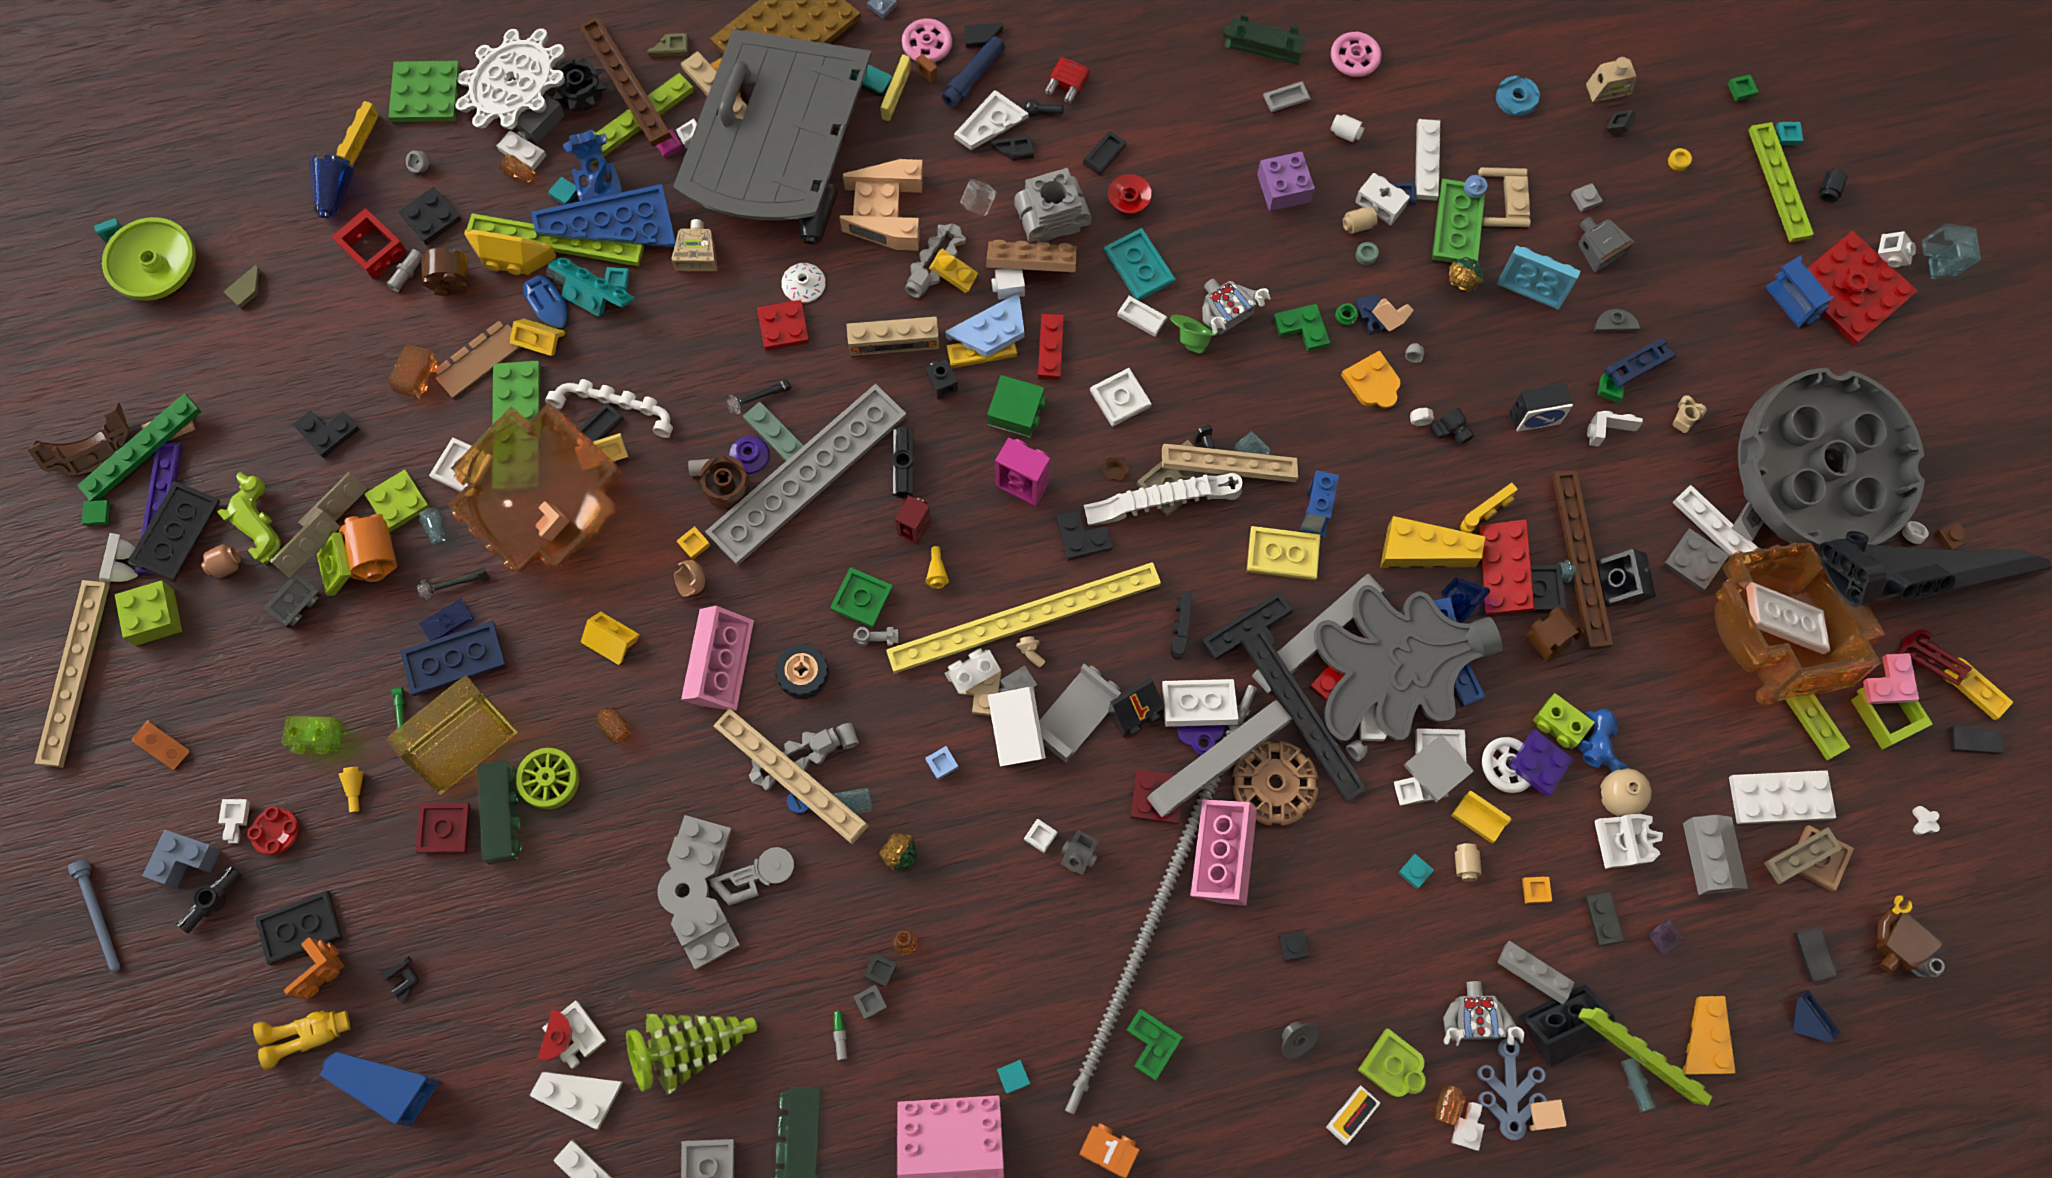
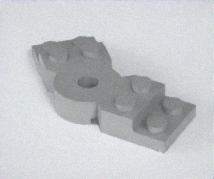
M684 815L678 836L674 838L667 859L671 869L663 875L658 885V898L661 905L670 914L674 915L671 925L694 969L698 970L740 947L719 903L715 899L709 898V885L707 882L717 877L732 829ZM684 886H688L690 888L689 894L684 898H680L678 896L679 890Z

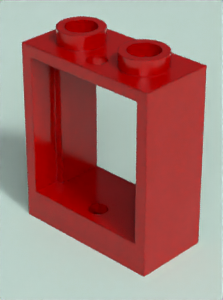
M366 208L331 236L337 246L373 280L377 276L382 275L391 264L401 259L403 254L407 252L401 241ZM375 227L390 243L366 262L351 247Z

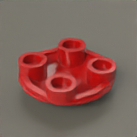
M270 806L256 818L253 825L248 829V838L251 839L255 849L265 855H277L285 852L293 845L297 838L299 829L297 818L291 811Z

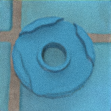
M1511 76L1500 83L1496 92V101L1505 113L1512 116H1524L1535 110L1539 102L1540 92L1537 85L1526 77L1523 79L1519 78L1520 76ZM1513 93H1520L1523 98L1517 99L1513 96Z

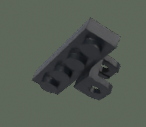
M1278 592L1202 639V644L1212 658L1217 661L1241 646L1242 644L1239 640L1261 627L1273 645L1274 638L1268 628L1292 614L1293 609L1282 594Z

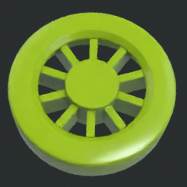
M541 748L533 751L523 759L516 773V786L522 798L530 805L543 810L556 809L570 801L578 789L580 780L579 770L575 762L565 752L556 748ZM552 761H555L556 764L552 767ZM546 762V767H542L541 763ZM537 766L539 770L537 772H534L533 770ZM562 766L565 767L566 770L558 772ZM530 776H534L536 779L530 780ZM568 776V782L559 780L561 777ZM558 784L566 787L561 794L556 788ZM538 785V786L532 791L531 787ZM544 789L543 798L538 795ZM553 789L557 797L549 799L550 790Z

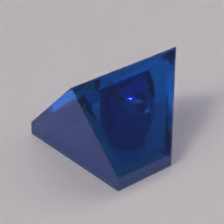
M1455 577L1441 593L1443 599L1450 598L1456 622L1463 623L1491 591L1484 586Z

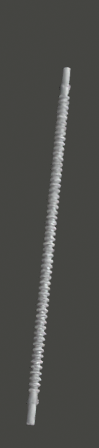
M1248 685L1241 704L1237 706L1238 724L1228 725L1230 730L1225 732L1227 736L1244 724L1243 720L1250 713L1249 707L1256 693V687ZM1219 776L1202 789L1203 792L1198 794L1200 799H1196L1198 804L1193 806L1195 811H1191L1192 817L1188 818L1189 824H1185L1187 829L1182 831L1184 836L1179 838L1181 843H1177L1178 850H1174L1176 855L1171 857L1173 862H1169L1170 869H1166L1167 875L1163 876L1165 880L1160 882L1162 887L1157 889L1159 894L1154 896L1156 901H1152L1153 908H1149L1151 913L1146 915L1148 920L1143 922L1145 927L1140 928L1142 933L1138 934L1139 940L1135 941L1136 947H1132L1134 952L1129 954L1130 961H1126L1128 966L1123 968L1125 973L1120 975L1122 980L1117 982L1119 987H1115L1116 994H1112L1113 1000L1109 1001L1111 1005L1106 1007L1108 1012L1103 1014L1105 1019L1100 1021L1102 1026L1097 1028L1099 1033L1094 1035L1096 1040L1091 1042L1093 1047L1088 1049L1090 1054L1085 1056L1087 1061L1082 1063L1084 1068L1079 1070L1081 1072L1080 1077L1074 1081L1073 1086L1075 1088L1065 1111L1073 1115L1084 1091L1087 1092L1089 1088V1079L1094 1076L1092 1071L1097 1069L1095 1064L1100 1063L1098 1057L1103 1056L1101 1050L1106 1049L1104 1043L1109 1042L1107 1036L1112 1035L1110 1030L1115 1028L1113 1023L1117 1022L1116 1016L1120 1015L1118 1011L1123 1009L1121 1004L1126 1002L1124 997L1129 995L1127 990L1132 988L1130 983L1135 981L1133 976L1138 974L1136 969H1140L1139 962H1143L1142 955H1146L1144 950L1149 948L1147 943L1152 941L1150 936L1155 935L1153 930L1157 929L1156 923L1160 922L1159 916H1163L1162 909H1166L1164 904L1169 902L1167 897L1171 896L1170 890H1174L1173 883H1177L1175 878L1180 876L1178 871L1183 869L1181 864H1185L1184 858L1188 857L1186 852L1191 851L1189 846L1194 844L1192 839L1196 838L1195 832H1199L1197 827L1200 824L1202 799H1213L1211 795L1215 794L1214 788H1218L1216 783L1221 781Z

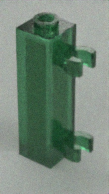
M1241 13L1240 19L1232 17L1230 25L1225 26L1223 37L1226 38L1225 47L1299 65L1306 35L1298 34V27L1291 26L1290 31L1251 22L1249 21L1250 15Z

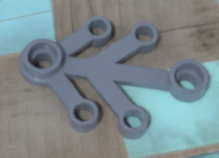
M1508 1038L1501 1040L1497 1047L1499 1055L1504 1058L1506 1087L1495 1076L1491 1066H1481L1477 1071V1075L1480 1080L1486 1081L1506 1102L1507 1113L1496 1103L1495 1095L1492 1092L1486 1091L1481 1093L1478 1101L1480 1105L1488 1108L1500 1121V1130L1504 1137L1509 1140H1518L1526 1132L1525 1122L1532 1116L1530 1105L1534 1103V1098L1537 1096L1542 1102H1547V1100L1541 1093L1533 1094L1529 1098V1104L1519 1113L1517 1103L1536 1083H1540L1545 1079V1072L1540 1067L1531 1068L1528 1076L1517 1087L1515 1057L1520 1052V1046L1514 1040V1051L1509 1053L1506 1050ZM1483 1069L1489 1070V1078L1483 1077ZM1535 1070L1540 1073L1539 1080H1536L1533 1077V1072ZM1484 1095L1490 1096V1104L1484 1103ZM1511 1122L1517 1124V1131L1513 1132L1510 1129Z

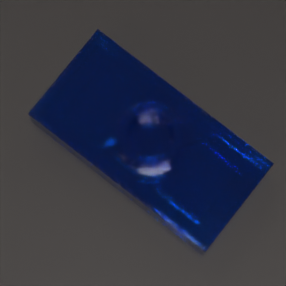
M460 598L419 624L428 639L432 641L451 634L474 618Z

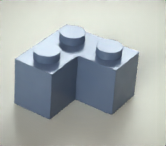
M164 829L142 876L177 889L188 866L211 873L221 850Z

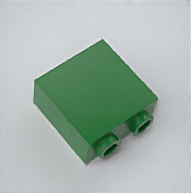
M1001 375L987 414V425L1031 437L1033 429L1037 430L1040 422L1039 411L1040 409L1044 410L1047 397L1044 396V387Z

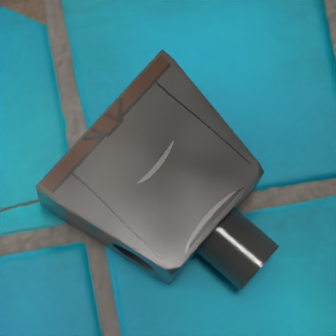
M1588 217L1579 225L1585 232L1579 241V247L1595 273L1627 254L1635 243L1611 220H1605L1597 225L1591 217Z

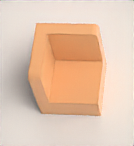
M1384 298L1378 303L1372 313L1388 331H1391L1402 325L1413 312V309L1409 304H1406L1396 310Z
M544 501L539 509L545 515L535 526L540 531L539 535L542 538L552 542L570 520L556 506Z
M1561 1100L1532 1103L1530 1105L1534 1125L1529 1126L1530 1131L1567 1126Z

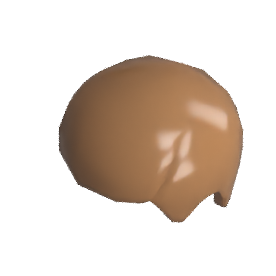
M686 560L679 563L678 566H681V568L674 573L678 592L683 597H690L700 593L705 586V573L701 565L694 560Z

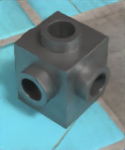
M1077 830L1071 841L1067 840L1061 851L1064 855L1061 865L1083 875L1087 867L1092 869L1098 857L1094 852L1100 841Z

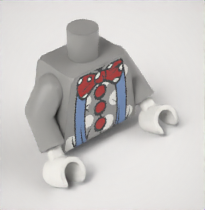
M1213 278L1204 285L1209 294L1206 295L1202 307L1203 323L1212 328L1214 334L1218 332L1221 335L1253 315L1256 307L1255 302H1258L1259 306H1264V299H1271L1269 292L1265 288L1258 291L1251 290L1241 285H1236L1233 281H1228L1220 286Z
M1481 981L1466 982L1468 996L1456 998L1450 1004L1443 1017L1446 1033L1444 1038L1445 1044L1449 1043L1450 1038L1456 1041V1046H1459L1461 1040L1501 1039L1506 1037V1034H1508L1507 1041L1509 1045L1514 1044V1037L1518 1038L1521 1043L1524 1040V1031L1516 1026L1503 1004L1497 1001L1496 996H1483Z

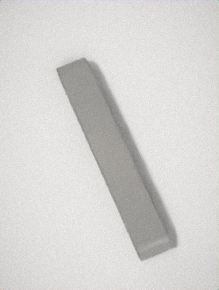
M1370 574L1365 575L1277 652L1291 674L1318 652L1314 631L1320 622L1331 620L1345 628L1354 620L1353 601L1362 586L1371 585L1381 594L1385 592ZM1257 670L1252 677L1268 694L1271 693L1272 690L1259 670Z
M1275 700L1153 791L1147 797L1148 801L1162 818L1167 816L1285 727L1292 720L1291 716L1278 700Z

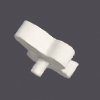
M1922 806L1913 809L1912 812L1918 819V823L1913 828L1916 835L1939 831L1940 827L1936 822L1939 818L1938 812H1929Z

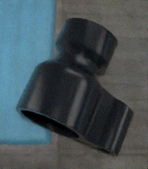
M1460 408L1453 409L1430 426L1437 438L1451 433L1455 434V440L1459 446L1470 441L1475 436L1471 429L1466 427L1467 419Z

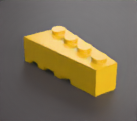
M1393 516L1387 528L1380 568H1389V566H1400V568H1409L1410 566H1423V568H1432L1433 566L1476 567L1482 558L1485 537Z

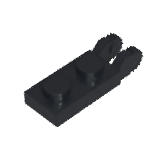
M1183 591L1182 597H1177L1175 611L1180 613L1179 620H1174L1173 634H1177V637L1172 640L1170 651L1172 657L1176 658V660L1182 658L1186 650L1192 601L1191 591Z

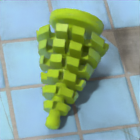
M647 1014L646 1033L650 1032L652 1039L648 1040L649 1049H647L641 1033L636 1029L627 1031L626 1042L632 1070L640 1090L644 1092L652 1087L653 1073L651 1064H654L655 1070H660L661 1077H658L668 1095L676 1089L677 1080L681 1085L689 1080L690 1070L694 1075L703 1070L704 1065H702L701 1061L703 1056H705L707 1065H710L716 1061L715 1053H717V1050L721 1056L730 1050L729 1039L736 1046L743 1041V1034L756 1032L757 1022L753 1017L744 1019L742 1022H739L737 1017H727V1026H725L720 1016H711L710 1027L705 1016L696 1015L695 1021L697 1026L693 1027L692 1019L688 1015H679L677 1022L673 1015L664 1014L661 1022L657 1014ZM680 1023L681 1030L679 1032L676 1024ZM664 1027L666 1029V1035L662 1034L661 1029H663ZM689 1061L691 1064L690 1070L687 1069L686 1063ZM672 1067L676 1068V1072H674V1074L672 1073Z

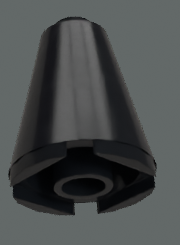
M814 183L812 191L818 192L821 184ZM828 183V187H826L817 215L798 219L800 238L806 244L816 245L817 242L822 241L838 195L837 188L832 184Z

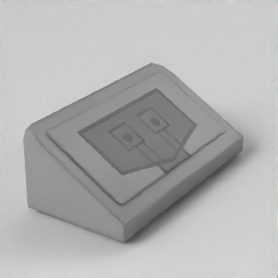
M1747 502L1731 529L1752 541L1764 522L1756 513L1752 504Z

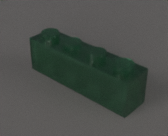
M507 760L477 764L482 860L487 864L518 861V853H521V842L517 838L516 829L520 828L519 816L515 814V805H518L517 791H514L516 769Z

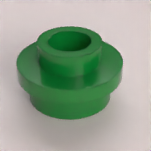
M1346 303L1337 308L1335 317L1342 325H1352L1357 320L1358 312L1355 306ZM1346 313V314H1348L1350 317H1345V316H1343V314Z

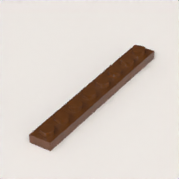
M597 16L580 24L581 32L651 146L654 147L672 138L666 125L599 17Z
M1577 470L1554 472L1552 479L1587 650L1609 648L1613 645Z

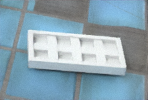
M1828 770L1745 774L1729 777L1737 824L1818 821L1836 818Z

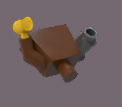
M1897 896L1894 899L1895 907L1889 908L1878 921L1877 939L1879 942L1876 948L1886 956L1881 962L1880 967L1888 974H1893L1899 967L1903 971L1911 970L1919 977L1939 976L1945 969L1943 961L1938 958L1928 957L1938 950L1943 943L1907 914L1912 909L1911 901L1901 907L1899 904L1904 898L1903 896Z

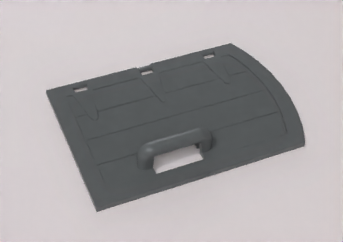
M733 29L674 183V190L705 208L739 218L788 220L817 215L872 52ZM853 72L859 73L856 81L850 80ZM743 78H745L746 83L755 84L744 117L739 119L735 118L733 105ZM834 127L840 128L837 136L831 135ZM814 183L821 184L818 192L812 191Z

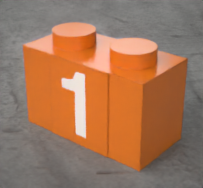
M1100 1123L1098 1127L1093 1125L1079 1155L1122 1178H1126L1139 1151L1138 1148L1134 1147L1136 1142L1123 1135L1121 1139L1111 1135L1113 1130Z

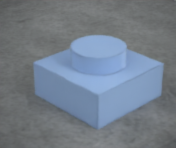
M946 746L925 758L937 780L958 769L957 763Z

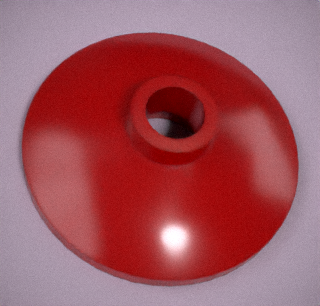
M1133 174L1121 175L1110 184L1108 199L1117 211L1125 214H1135L1141 212L1149 205L1151 188L1140 176Z

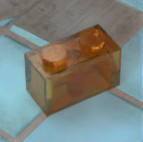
M406 343L387 382L395 392L419 399L421 394L427 389L428 379L431 373L435 372L434 369L437 367L438 360L432 351Z

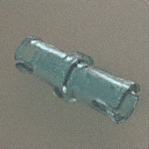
M1634 1058L1620 1062L1629 1081L1627 1086L1634 1094L1639 1111L1643 1112L1655 1108L1656 1106L1647 1087L1649 1084L1648 1080L1644 1079L1638 1062Z

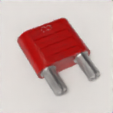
M1060 58L1049 77L1050 83L1045 90L1046 94L1052 95L1057 86L1068 91L1065 101L1071 103L1075 94H1079L1090 74V70L1076 62Z

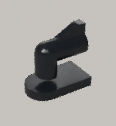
M1206 425L1196 430L1193 439L1195 444L1203 442L1205 448L1215 449V444L1211 437L1213 432L1211 425Z
M409 956L399 964L378 972L381 976L380 978L383 981L388 980L408 965L412 959ZM411 967L400 973L404 980L391 989L401 1003L406 1000L411 988L419 981Z

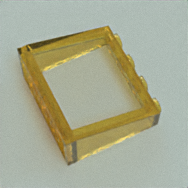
M465 675L385 740L411 769L441 795L518 732L490 698Z

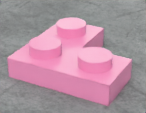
M1886 654L1882 657L1886 678H1867L1863 681L1867 704L1906 703L1919 700L1910 654Z

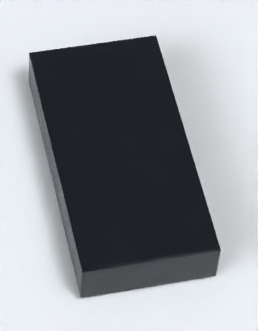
M1109 130L1086 156L1083 164L1098 175H1101L1126 147V141Z
M606 402L574 434L584 444L605 438L624 418Z
M1952 726L1949 728L1951 751L1986 754L2003 753L2001 729Z
M1821 928L1793 933L1809 982L1835 977L1836 973Z

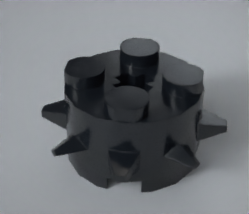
M582 58L580 61H575V59L564 61L556 70L564 74L565 82L561 86L556 87L557 92L552 98L554 100L561 98L562 102L570 110L576 112L592 107L601 100L602 91L607 90V86L601 83L598 78L603 68L595 69L591 63L586 61V58Z

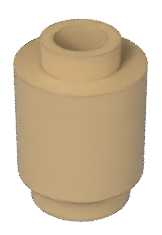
M1368 207L1346 212L1345 218H1343L1344 229L1348 230L1351 234L1371 229L1377 224L1375 210Z
M1458 845L1455 852L1457 876L1461 877L1462 881L1477 880V877L1482 875L1480 851L1477 850V845Z

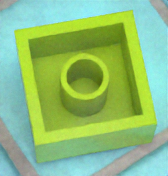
M158 581L115 594L122 636L133 645H140L182 632L174 589L165 582Z

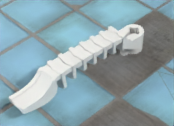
M1235 473L1219 476H1207L1206 474L1199 478L1191 477V479L1183 481L1180 479L1178 482L1173 483L1165 482L1163 485H1152V487L1145 489L1142 487L1132 492L1129 490L1127 493H1119L1109 499L1084 505L1087 523L1089 526L1112 523L1126 518V513L1132 512L1134 516H1137L1140 509L1149 512V507L1157 506L1160 509L1163 504L1169 503L1170 506H1174V502L1182 501L1185 504L1187 499L1193 498L1196 502L1199 501V497L1206 496L1208 500H1234L1242 493V479ZM1232 483L1235 489H1231L1228 484Z

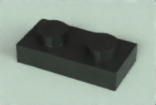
M1611 893L1585 897L1584 901L1597 947L1624 941Z

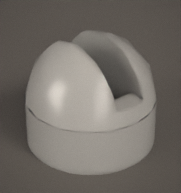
M1418 343L1409 345L1405 358L1412 363L1421 362L1424 356V348Z
M1355 740L1346 747L1348 755L1355 761H1360L1367 754V745L1363 746L1362 740Z

